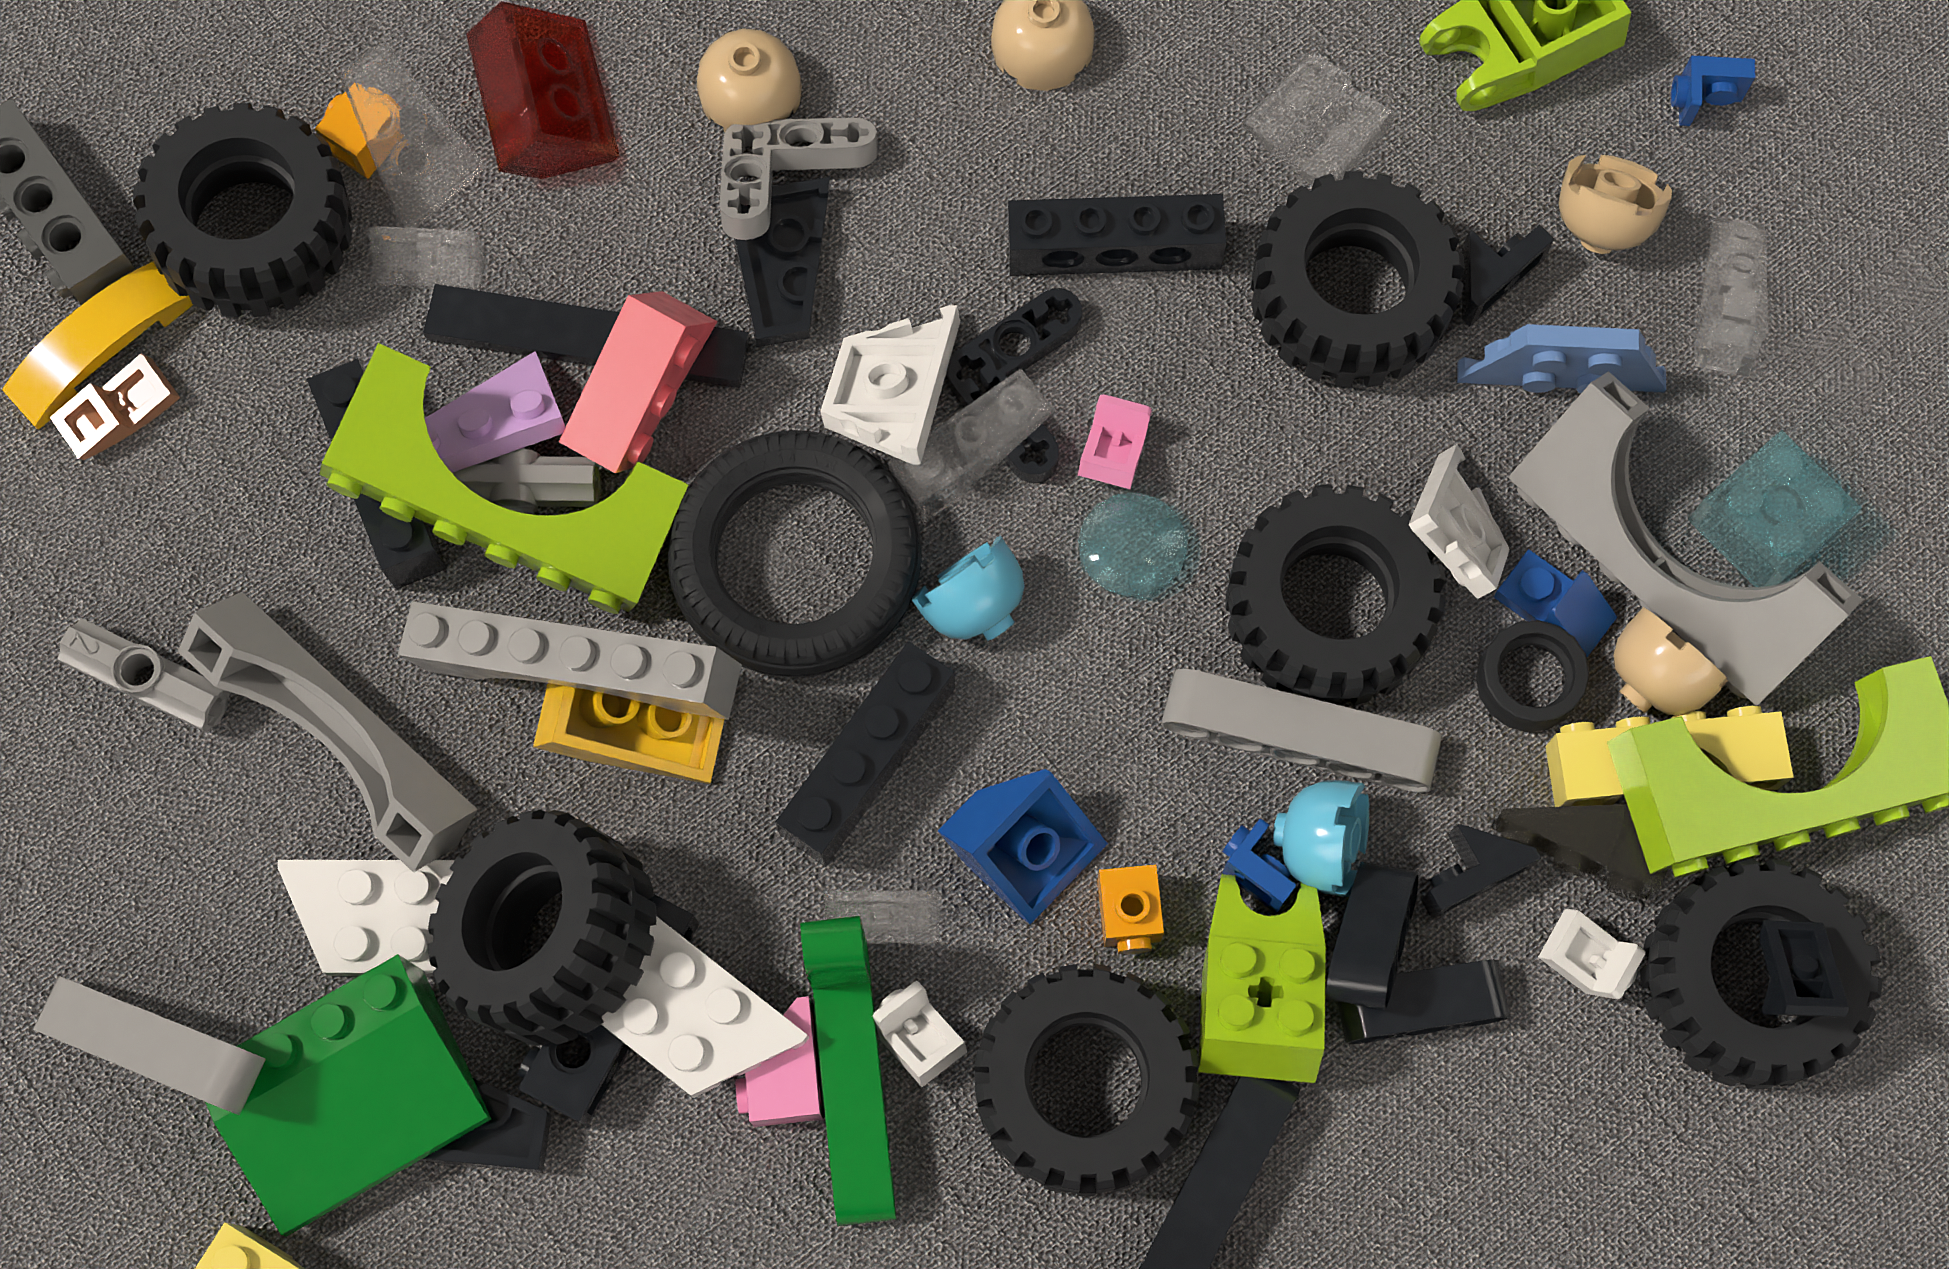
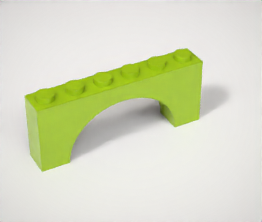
M378 343L321 463L319 475L328 478L326 485L332 490L350 498L358 499L360 493L382 502L379 508L396 519L411 522L412 518L415 517L434 526L432 532L436 536L450 543L464 545L465 540L481 546L486 549L484 555L497 564L508 568H516L519 563L538 572L537 580L549 587L560 591H567L569 586L589 594L588 602L603 611L618 614L620 609L630 612L639 601L689 484L637 462L624 484L616 492L598 504L581 511L562 515H533L498 506L480 497L460 482L446 467L432 444L427 431L423 408L424 389L431 367Z
M1929 656L1883 667L1854 682L1860 707L1859 730L1855 746L1844 767L1828 784L1819 790L1804 793H1780L1759 789L1735 779L1721 770L1701 751L1689 733L1682 716L1630 728L1608 741L1607 745L1650 874L1672 868L1674 877L1679 878L1708 869L1707 859L1723 855L1726 865L1734 864L1739 860H1747L1759 856L1758 846L1772 842L1776 852H1780L1811 842L1808 835L1811 832L1824 830L1826 839L1860 830L1861 827L1858 820L1873 817L1876 826H1881L1910 817L1908 808L1922 804L1925 814L1949 808V704L1932 657Z

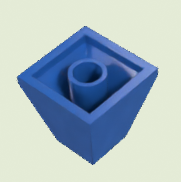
M1047 769L977 790L938 830V833L965 865L1030 925L1108 844L1052 772Z

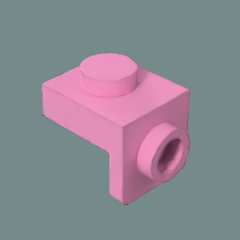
M1104 394L1100 395L1096 405L1093 424L1081 457L1078 476L1131 489L1152 413L1151 407Z

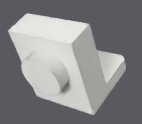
M1564 909L1538 958L1584 993L1620 999L1625 990L1635 981L1638 972L1637 968L1646 952L1637 944L1617 941L1580 911Z
M918 981L913 982L906 989H898L890 993L873 1014L880 1040L921 1087L967 1053L965 1042L929 1003L926 989Z

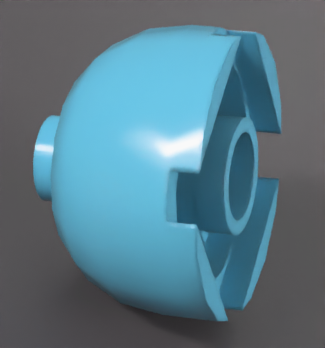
M999 536L996 537L992 546L988 542L984 543L938 574L939 586L930 592L924 586L912 597V601L923 617L936 631L949 638L961 640L983 634L987 641L1006 631L1015 622L1010 613L1022 600L1025 587L1023 572L1014 554L1003 538Z
M1330 780L1305 787L1293 798L1287 813H1278L1274 824L1273 842L1275 846L1283 847L1284 863L1297 881L1317 888V891L1321 893L1344 897L1350 896L1357 870H1350L1351 864L1355 862L1358 851L1366 853L1368 841L1369 797L1368 794H1361L1365 788L1363 783Z

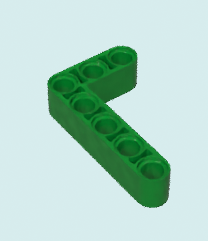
M861 916L801 922V942L805 973L813 990L837 1226L896 1220L877 1028L873 1019L875 1009L869 954Z

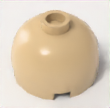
M1004 0L994 17L991 48L996 65L1003 73L1005 69L1009 75L1016 78L1017 84L1026 89L1048 91L1067 86L1075 80V75L1083 70L1085 65L1086 67L1092 59L1095 29L1088 6L1083 0Z
M739 29L728 32L709 45L702 56L697 76V90L703 112L710 121L712 119L716 124L722 126L724 132L733 124L755 125L775 119H786L792 111L795 113L800 105L802 83L792 52L779 38L762 30Z
M1586 155L1577 156L1569 161L1562 181L1559 209L1565 225L1574 236L1581 240L1583 247L1595 253L1608 254L1612 250L1619 251L1639 246L1657 231L1665 217L1672 197V189L1668 184L1664 191L1655 185L1658 174L1633 161L1609 155H1601L1598 164H1583Z
M1643 607L1627 624L1617 639L1613 654L1615 670L1626 683L1619 692L1644 714L1652 706L1668 715H1685L1700 709L1714 698L1728 682L1727 677L1693 645L1682 640L1672 632L1673 629Z

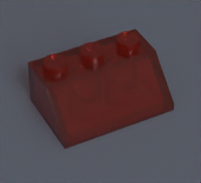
M501 1L466 33L499 172L544 179L613 162L620 157L585 20Z

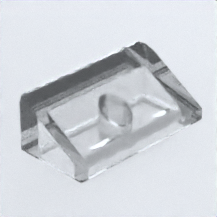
M369 227L368 236L374 273L378 284L433 288L435 284L465 289L481 288L486 253L476 232L448 229Z
M827 891V893H824L825 920L861 916L867 944H935L940 940V897L936 891Z

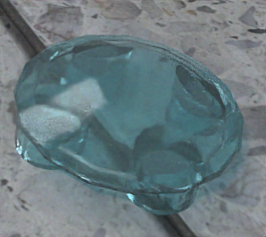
M1138 492L1115 494L1098 503L1084 519L1078 538L1080 566L1084 572L1089 574L1093 581L1108 592L1126 597H1136L1141 600L1156 596L1160 589L1172 582L1182 569L1187 552L1185 528L1175 511L1158 498Z

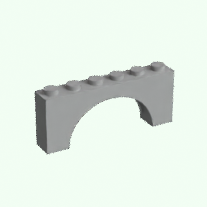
M1608 371L1586 387L1508 478L1517 486L1519 495L1526 503L1534 508L1544 510L1558 523V530L1565 539L1576 546H1583L1599 561L1598 565L1601 571L1609 579L1618 584H1624L1640 599L1639 602L1642 608H1646L1659 617L1681 636L1682 640L1686 643L1689 642L1727 677L1728 682L1725 685L1734 694L1744 699L1748 698L1753 704L1758 706L1852 613L1862 599L1820 561L1807 572L1784 583L1765 587H1741L1706 578L1690 570L1672 557L1656 541L1643 522L1636 508L1629 482L1628 465L1632 440L1641 420L1650 408Z

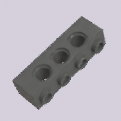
M10 98L0 105V212L8 222L17 216L24 226V229L18 232L17 236L35 260L42 256L47 258L52 268L46 271L45 275L62 298L65 300L73 294L82 305L112 283L136 270V268L14 101ZM23 164L18 171L10 173L15 166ZM51 202L47 209L37 212L41 205ZM80 240L74 249L64 252L71 242Z

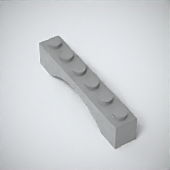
M241 592L194 613L177 652L216 688L242 695L276 710L302 726L322 742L345 766L360 789L370 813L373 835L412 872H416L459 845L478 809L250 598Z
M413 601L411 602L398 651L400 657L432 673L476 680L504 678L559 684L620 696L677 712L727 720L730 717L742 666L739 662L714 646Z

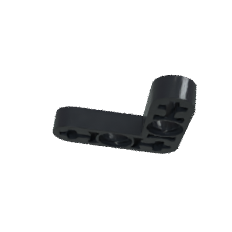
M1052 288L1043 292L970 341L950 357L947 368L948 386L953 395L1013 473L1022 481L1028 483L1044 482L1055 473L1059 461V447L1055 438L1010 380L1072 339L1078 333L1081 326L1082 305L1075 294L1063 288ZM1054 307L1058 312L1068 309L1067 323L1062 324L1058 319L1050 321L1043 326L1042 337L1044 340L1041 341L1036 329L1048 320L1049 308ZM1029 320H1033L1034 326L1029 322ZM1019 333L1028 339L1030 347L1020 356H1009L999 346L1001 339L1007 334ZM967 365L972 370L979 367L982 368L980 370L981 383L988 393L981 400L980 389L972 379L960 380L962 378V366ZM1007 403L1016 409L1018 417L1012 425L998 427L989 421L987 417L989 409L995 404ZM1026 427L1031 428L1025 431V441L1035 452L1043 448L1046 450L1044 453V464L1041 466L1034 461H1030L1027 464L1023 463L1025 460V448L1017 437ZM1013 440L1010 445H1008V444L1006 443V442H1009V441Z

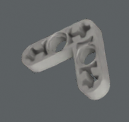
M863 118L775 119L755 125H731L724 134L719 201L723 231L734 239L748 240L755 239L768 230L771 214L773 170L860 168L871 164L878 154L876 127L870 121ZM802 141L813 143L804 147L790 146V144ZM752 146L753 154H743L745 147ZM753 176L759 178L751 182L735 181L740 177ZM741 204L751 206L749 213L741 214Z

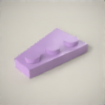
M536 351L425 418L432 444L441 460L452 473L561 435L566 428Z

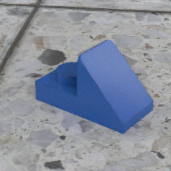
M1529 549L1493 596L1526 621L1540 620L1560 626L1576 638L1586 657L1589 656L1617 618L1586 572L1582 570L1573 581Z

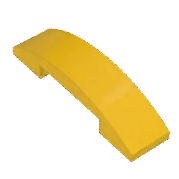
M154 261L134 270L94 295L60 322L21 362L2 390L35 428L39 430L51 420L50 417L78 394L74 389L78 384L151 325L159 321L165 328L193 306L189 295L179 296L168 285L165 276L159 273Z

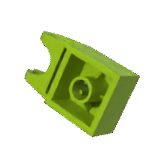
M1460 0L1427 25L1420 35L1419 43L1425 54L1430 56L1464 51L1472 53L1482 60L1483 64L1456 90V102L1459 107L1464 111H1477L1533 92L1624 46L1632 12L1623 0Z
M1221 875L1202 970L1199 1073L1308 1083L1316 1082L1325 1044L1326 945L1317 888L1300 882L1296 902L1293 907L1283 914L1266 916L1254 912L1244 903L1235 875Z

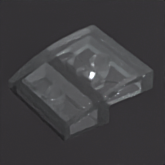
M1309 51L1242 123L1243 128L1269 153L1298 176L1313 185L1315 178L1327 174H1332L1335 181L1342 180L1345 171H1350L1394 124L1393 110L1354 89L1349 73Z

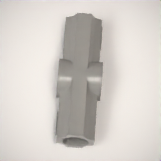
M521 448L453 472V475L480 497L498 506L525 514L536 512L538 506L592 507L600 499L601 480L599 464L587 457L541 456L533 450Z
M81 618L75 625L69 626L60 641V652L57 658L60 663L129 695L141 705L154 707L203 732L208 733L212 727L218 725L228 708L227 703L231 692L216 688L204 676L160 656L149 646L135 644ZM154 665V672L149 681L135 686L136 674L142 668Z

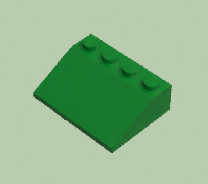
M399 954L236 1046L266 1059L240 1115L205 1102L215 1126L279 1233L285 1237L491 1120L424 970Z

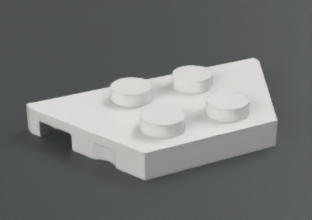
M957 305L940 308L942 319L913 328L909 318L888 324L880 330H868L845 337L820 411L824 427L912 465H921L960 325Z
M1456 444L1438 455L1408 525L1451 571L1456 581L1461 586H1465L1479 599L1497 589L1510 549L1499 526L1491 515L1481 489L1475 488L1471 491L1458 472V464L1466 459L1462 450Z
M278 860V870L322 973L327 976H360L399 954L424 970L426 976H433V971L437 968L431 966L429 961L427 944L433 942V935L429 934L428 931L430 914L437 912L439 902L435 899L441 883L446 885L453 873L449 868L455 860H434L416 872H412L401 860Z
M657 916L656 925L650 926L649 934L654 936L655 940L651 956L645 955L640 969L644 973L637 986L632 984L623 995L627 999L625 1003L613 1014L606 1012L602 1016L604 1023L601 1024L692 1098L718 1087L721 1082L735 1075H743L761 1066L760 1063L792 1048L795 1050L803 1046L809 1039L805 1032Z

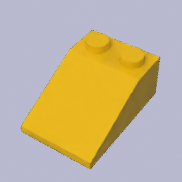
M548 683L533 747L584 761L709 784L713 775L725 719L677 712L620 696Z

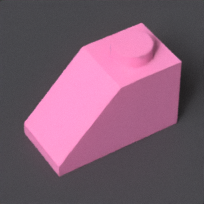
M809 997L796 998L783 1014L784 1017L809 1036L807 1042L795 1050L792 1048L760 1063L761 1066L745 1073V1078L736 1079L735 1081L739 1114L749 1113V1122L754 1127L823 1119L813 1006Z

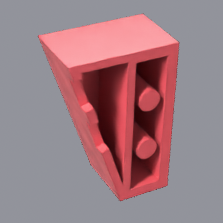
M663 291L628 295L559 442L614 473L631 469L637 462L643 463L653 445L654 438L651 437L661 418L671 408L679 387L718 321Z

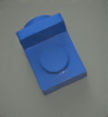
M1691 55L1682 74L1674 76L1671 87V106L1679 107V126H1690L1702 105V100H1706L1707 103L1716 106L1742 102L1755 79V59Z
M1260 818L1251 831L1244 825H1241L1229 840L1222 852L1230 858L1222 873L1235 875L1237 884L1277 914L1297 885L1288 879L1291 875L1290 871L1277 859L1268 854H1263L1260 858L1253 853V850L1262 840L1270 826Z

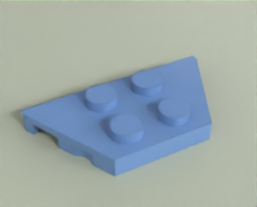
M1527 324L1511 332L1509 337L1498 339L1486 345L1484 360H1475L1467 357L1459 359L1457 362V383L1522 386L1524 390L1534 393L1548 392L1555 389V387L1577 388V391L1582 393L1592 381L1609 371L1630 391L1665 392L1666 369L1664 366L1656 367V354L1650 346L1645 345V338L1639 329Z

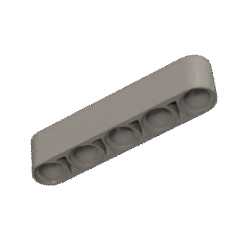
M1176 669L1174 671L1161 722L1163 728L1182 736L1418 793L1431 790L1442 735L1438 731L1422 725L1192 669Z
M58 976L33 1030L237 1115L241 1114L266 1060L244 1049L61 976Z

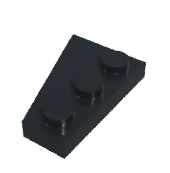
M830 177L772 186L771 214L768 230L755 239H734L756 348L809 338L830 189ZM741 204V214L749 213L751 206Z
M473 1078L491 1120L419 1160L422 1162L543 1173L552 1115L544 1109Z

